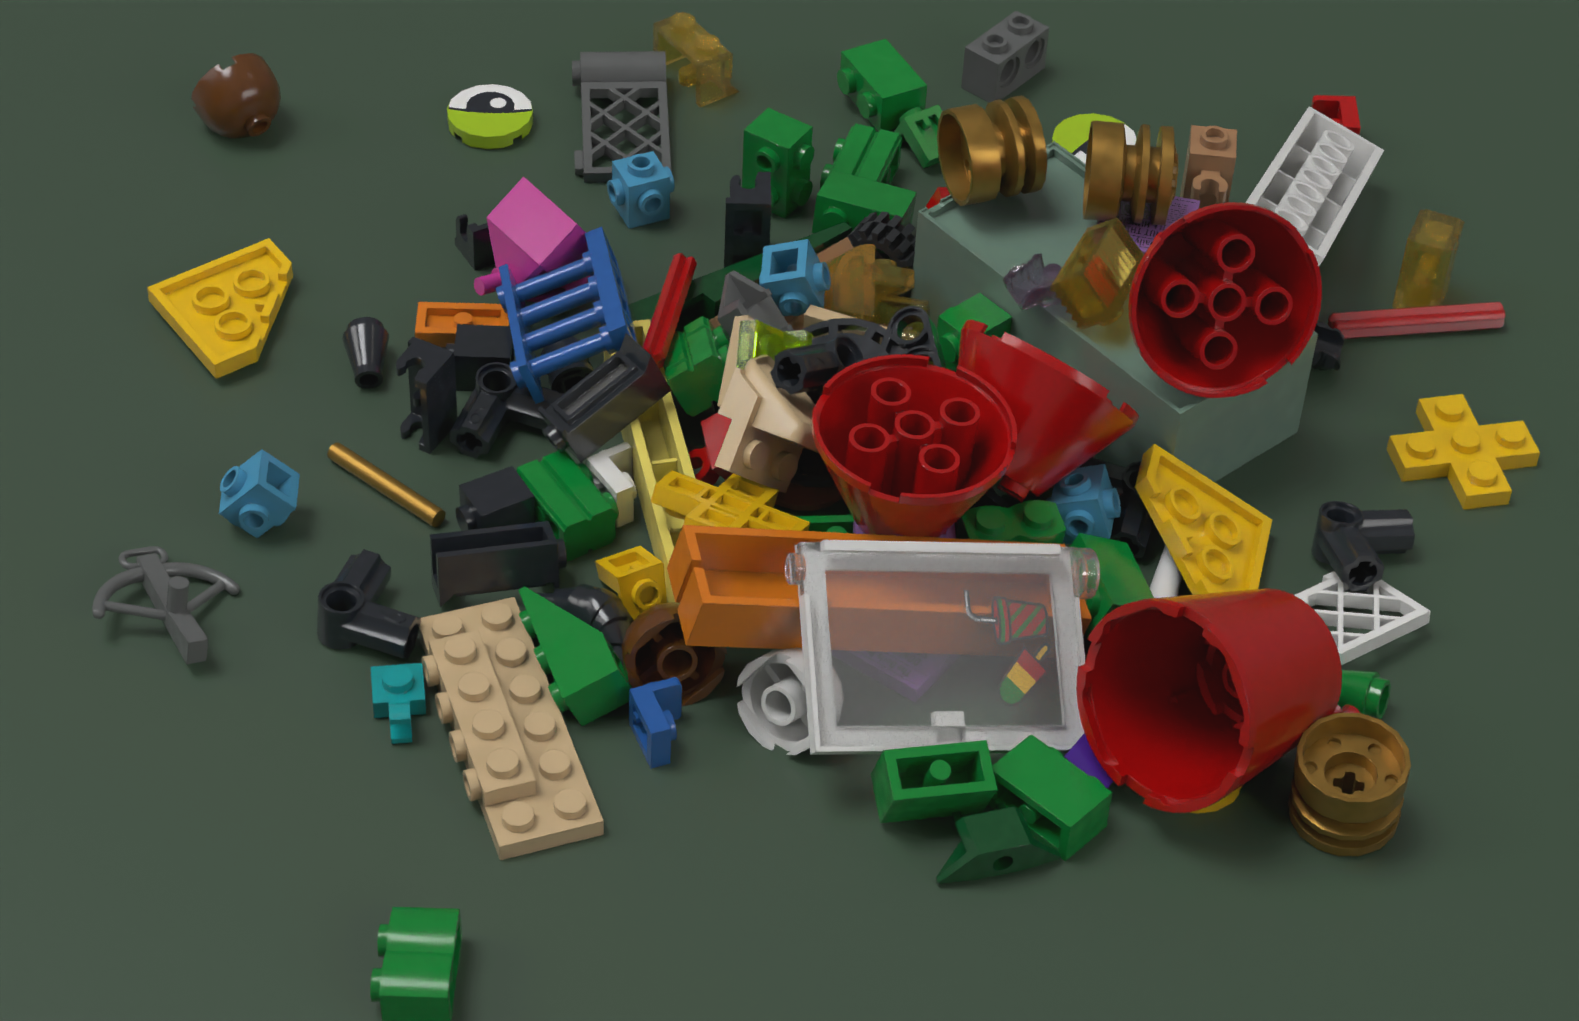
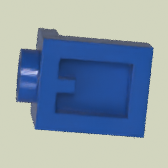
M677 677L650 682L643 686L629 689V725L650 769L670 764L671 741L677 739L674 720L679 719L682 712V685Z

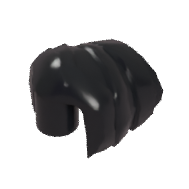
M1317 321L1314 331L1318 334L1311 368L1319 370L1334 369L1337 371L1341 367L1340 355L1344 343V335L1340 330L1332 329L1325 323Z

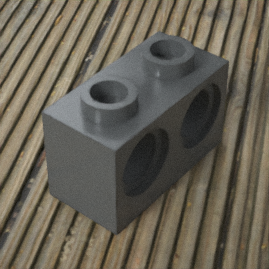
M1014 11L965 47L961 88L987 102L1004 99L1045 68L1049 27L1028 15Z

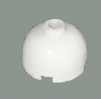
M802 648L775 649L748 663L739 675L737 687L743 684V700L738 702L737 706L739 715L748 732L763 747L771 751L774 750L775 744L786 751H790L786 755H797L809 749ZM831 667L836 725L843 698L840 682Z

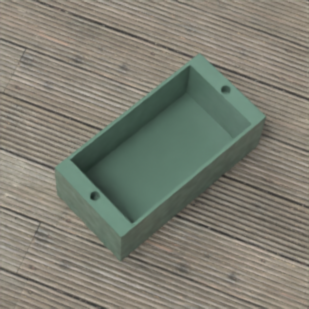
M1055 141L1046 146L1047 173L1046 181L1041 190L1028 194L1020 192V194L1012 197H1005L998 192L996 199L960 206L956 203L950 194L942 198L936 206L930 209L925 207L918 211L910 306L920 307L926 311L937 328L939 315L948 308L955 307L980 292L1012 316L1011 335L1061 360L1108 389L1110 392L1106 398L1111 400L1113 406L1117 409H1120L1123 402L1130 405L1139 415L1136 425L1093 456L1096 459L1126 467L1132 462L1142 461L1143 454L1153 444H1156L1213 482H1216L1298 432L1318 334L1315 331L1313 332L1308 344L1292 365L1288 362L1277 373L1266 380L1268 384L1243 395L1227 398L1198 397L1180 391L1166 383L1146 364L1134 343L1130 329L1129 295L1139 263L1091 254L1092 240L1098 220L1083 219L1085 163Z

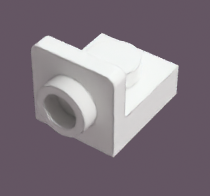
M623 442L586 459V465L592 474L596 488L601 493L609 492L617 504L619 518L616 519V528L634 521V499L637 497V490L633 481V448L628 442Z

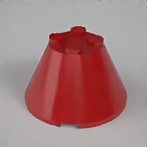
M1227 202L1192 211L1179 218L1154 237L1152 244L1142 257L1135 272L1128 304L1129 323L1134 343L1140 355L1153 372L1169 385L1185 393L1206 398H1227L1243 395L1268 384L1266 380L1277 373L1288 362L1291 365L1294 363L1314 332L1322 301V281L1317 259L1295 226L1277 213L1264 207L1241 202Z
M966 320L961 329L958 365L982 377L1003 396L1012 410L1017 425L1018 436L1012 463L1002 478L999 479L1000 483L997 486V489L1020 502H1023L1027 495L1038 497L1136 425L1139 419L1138 413L1125 402H1123L1120 409L1113 406V402L1106 398L1110 391L1093 379L1011 334L1004 332L1001 338L994 335L990 337L984 334L988 325L975 320Z
M895 354L869 358L852 364L835 374L823 386V393L816 406H814L812 413L813 440L853 519L865 534L939 538L941 535L946 534V531L1002 478L1012 463L1018 436L1017 425L1010 406L989 382L959 365L955 372L928 364V356Z

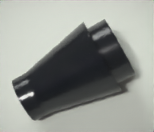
M372 317L354 319L347 325L342 337L354 373V381L361 388H375L383 382V367L389 342V333L378 319Z

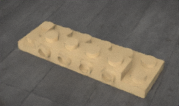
M515 597L422 617L418 634L425 656L422 657V666L428 687L437 686L439 692L435 694L439 719L442 724L450 723L453 730L449 732V742L453 758L456 763L461 761L465 763L467 770H463V781L470 802L479 801L500 860L604 835L603 818L561 712L549 691V682L545 672L535 656L533 650L535 647L532 639L520 619V609Z

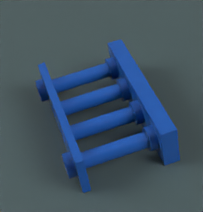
M602 226L585 233L589 251L582 253L583 258L519 284L516 283L508 264L499 267L502 285L496 287V292L503 310L508 314L516 361L510 363V368L519 389L527 387L535 404L545 401L540 380L541 376L605 351L609 355L616 353L620 350L626 333L638 343L619 263ZM590 276L587 278L588 283L526 307V300ZM596 300V302H593L594 308L531 332L530 325ZM597 326H602L599 328L600 333L536 358V350Z

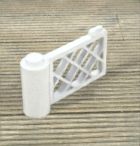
M1335 571L1324 575L1321 583L1295 595L1310 607L1314 605L1337 607V611L1314 610L1327 626L1337 627V631L1330 632L1336 643L1341 665L1428 624L1431 611L1382 580L1375 582L1369 587L1367 592L1370 594L1344 592L1349 588L1346 583L1341 582ZM1343 607L1372 610V614L1343 612ZM1379 610L1400 612L1404 616L1380 615ZM1343 627L1369 629L1372 631L1366 634L1343 632Z

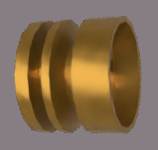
M1021 95L1011 97L1005 101L999 99L989 102L985 110L978 104H972L942 111L937 130L938 156L947 189L956 203L960 206L996 199L998 192L1005 197H1012L1020 194V192L1028 194L1042 189L1047 173L1046 143L1037 111L1029 99Z
M1092 121L1089 130L1085 164L1083 219L1114 222L1118 216L1121 201L1130 202L1133 223H1142L1145 203H1151L1152 225H1165L1169 208L1175 198L1178 178V153L1174 142V127L1160 126L1156 147L1150 146V125L1142 124L1138 131L1135 145H1126L1124 123Z
M1336 713L1318 719L1303 732L1297 746L1294 777L1291 782V792L1288 800L1290 821L1300 837L1316 849L1336 856H1362L1379 850L1394 837L1400 821L1404 802L1403 795L1407 788L1411 769L1409 748L1400 734L1382 720L1361 713Z

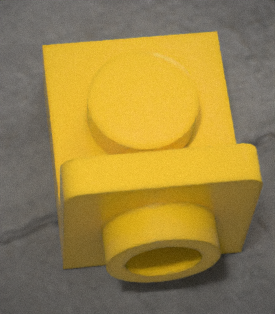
M637 546L595 561L599 579L618 593L622 604L634 620L641 612L656 604L667 603L664 563L642 546Z

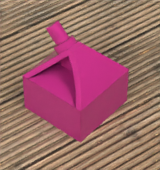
M523 176L486 217L496 268L492 270L491 274L475 278V291L480 296L496 292V287L502 285L499 267L508 264L516 283L519 284L582 259V253L589 251L585 237L586 232ZM590 276L526 301L540 302L588 283L587 278Z

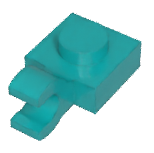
M422 663L372 666L371 683L374 718L389 717L391 744L412 742L411 715L426 714Z

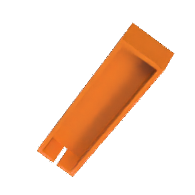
M683 525L667 570L675 602L680 603L677 611L686 646L790 649L802 648L795 545L797 544L817 545L823 540L1057 543ZM1060 544L1061 549L1067 550L1065 544ZM1068 554L1072 599L1079 597L1084 635L1092 618ZM823 572L829 651L1016 657L1022 647L1033 655L1041 644H1047L1049 651L1044 659H1055L1047 575ZM962 591H967L969 611L976 617L990 618V603L993 597L1042 605L1047 618L1046 636L1043 638L1013 641L1008 645L997 646L993 640L991 624L973 622L965 616Z

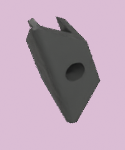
M734 270L725 275L718 321L731 338L735 316L749 315L776 334L774 350L792 335L794 329L791 324L788 325L775 304L769 288L765 289Z

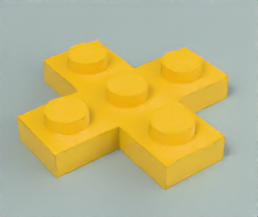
M1463 394L1418 399L1415 413L1425 432L1389 436L1386 449L1402 482L1447 477L1463 510L1509 504L1512 489L1502 470L1537 466L1540 451L1523 420L1478 425Z
M671 470L655 484L651 503L664 507L667 514L678 519H684L683 525L808 531L811 523L774 509L779 490L734 473L719 487Z

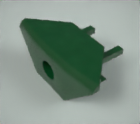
M1004 802L996 803L997 810L962 817L960 811L952 812L953 821L962 841L959 842L937 875L936 883L946 884L975 881L1023 871L1061 859L1059 851L1033 838L1022 811L1015 806L1006 808Z

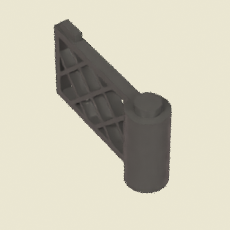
M665 51L580 52V60H572V86H581L583 150H574L575 175H584V183L608 182L612 180V166L592 167V163L605 154L615 161L654 151L663 167L668 166L671 170ZM658 97V101L647 110L635 102L639 98ZM590 98H609L614 103L602 110L590 102ZM624 109L636 116L626 125L614 118L615 115ZM603 124L615 131L614 134L605 140L593 133ZM645 124H648L659 132L646 139L636 131ZM625 139L637 146L628 155L615 148L616 145Z

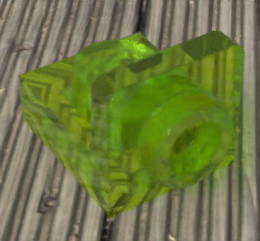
M759 320L740 321L736 367L744 370L747 361L761 355H768L775 361V355L783 350L812 345L813 335L806 330L783 332Z

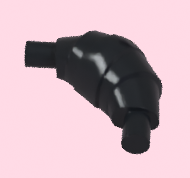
M588 584L555 589L554 593H537L602 632L623 663L621 646L626 631L634 619L615 593L605 588H598Z

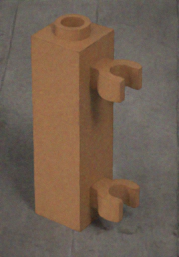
M1191 125L1180 197L1199 200V209L1229 202L1236 162L1237 130L1225 129L1219 126Z

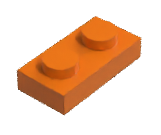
M418 302L415 337L443 348L446 347L447 343H455L457 324L510 326L508 314L505 313L501 304Z

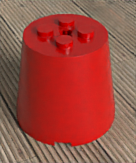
M1264 588L1142 599L1114 609L1098 622L1088 637L1091 645L1085 664L1078 666L1076 687L1077 704L1084 733L1095 757L1110 778L1118 786L1123 784L1129 786L1137 794L1144 797L1143 804L1151 808L1172 813H1187L1211 806L1228 796L1296 748L1303 732L1315 721L1333 715L1341 694L1342 667L1334 638L1317 612L1302 599L1291 593L1278 589Z

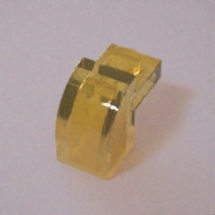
M873 244L856 246L825 262L830 271L831 287L825 291L824 309L854 318L868 320L874 317L875 296L891 299L914 288L915 270L897 267V263L893 260H875V245Z

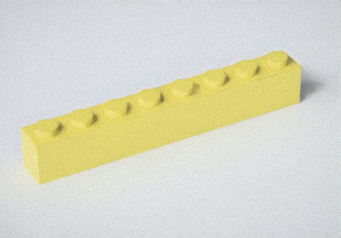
M650 319L633 321L638 344L643 347L651 323ZM605 351L604 362L615 353L609 355V353ZM662 367L660 371L667 381L664 367ZM670 391L621 430L624 442H628L633 448V478L654 556L664 563L667 602H675L667 566L684 524V519H678L667 514L664 507L651 503L655 484L671 470L694 479L696 478Z

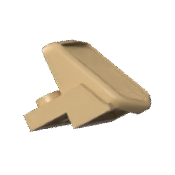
M761 355L747 361L744 370L735 367L718 414L730 418L732 421L714 466L786 494L790 481L797 471L798 460L803 448L819 453L813 440L811 423L813 408L816 405L806 392L790 395L786 390L776 388L770 373L775 361L768 355Z

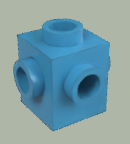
M654 151L612 161V180L607 183L608 195L611 203L615 206L627 227L630 229L669 219L670 193L675 190L674 178L668 166L663 167Z
M805 239L763 247L759 284L765 289L769 288L772 293L771 297L783 317L802 315L810 305L824 308L825 291L831 287L830 271L825 262H820L809 240Z
M261 449L241 466H234L229 469L220 483L221 500L219 514L231 524L240 527L255 538H259L273 526L283 524L290 513L296 509L300 474Z
M1105 464L1075 469L1054 485L1052 496L1046 498V501L1056 503L1065 524L1066 532L1063 544H1072L1079 533L1110 539L1114 518L1120 517L1119 495L1116 488H1112Z

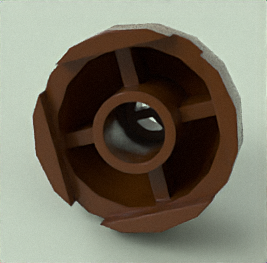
M254 53L238 54L231 57L236 64L224 70L219 64L211 68L198 81L191 96L192 101L196 105L193 108L203 123L212 132L229 139L254 137L264 133L270 127L271 121L277 114L281 101L280 86L263 57Z
M667 602L656 604L641 612L626 631L621 646L624 672L632 688L640 687L650 682L677 677L682 685V706L692 705L708 696L722 680L725 672L723 662L725 654L727 655V648L686 646L677 611L680 603Z

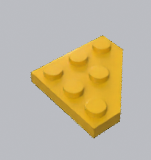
M268 238L147 287L149 302L217 379L258 361L293 278L292 262Z
M1153 444L1143 454L1135 488L1192 595L1258 589L1272 519L1158 445Z

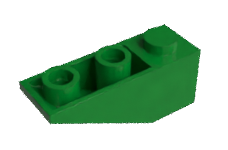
M524 586L518 591L526 608L519 613V616L529 636L533 640L536 638L539 640L540 645L533 650L547 676L552 674L555 682L548 685V688L559 710L564 713L570 709L581 726H584L628 703L629 689H632V686L626 677L621 659L604 634Z

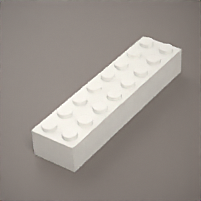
M1309 106L1246 203L1269 209L1295 226L1309 249L1314 252L1318 266H1320L1384 150Z

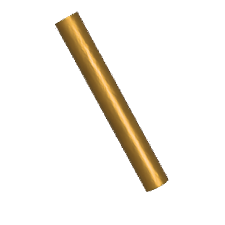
M339 442L334 443L329 448L327 457L431 526L438 527L444 521L446 512L349 448Z

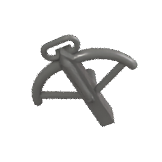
M158 546L123 551L119 555L118 560L119 564L127 570L109 579L98 590L92 605L94 618L102 619L105 616V611L162 620L186 664L206 661L208 638L191 612L223 590H226L231 595L238 594L240 586L227 575L206 566L184 562H167L169 559L168 553ZM137 556L136 563H129L126 558ZM184 577L202 579L214 584L188 602L189 581ZM141 582L155 608L108 600L121 588Z

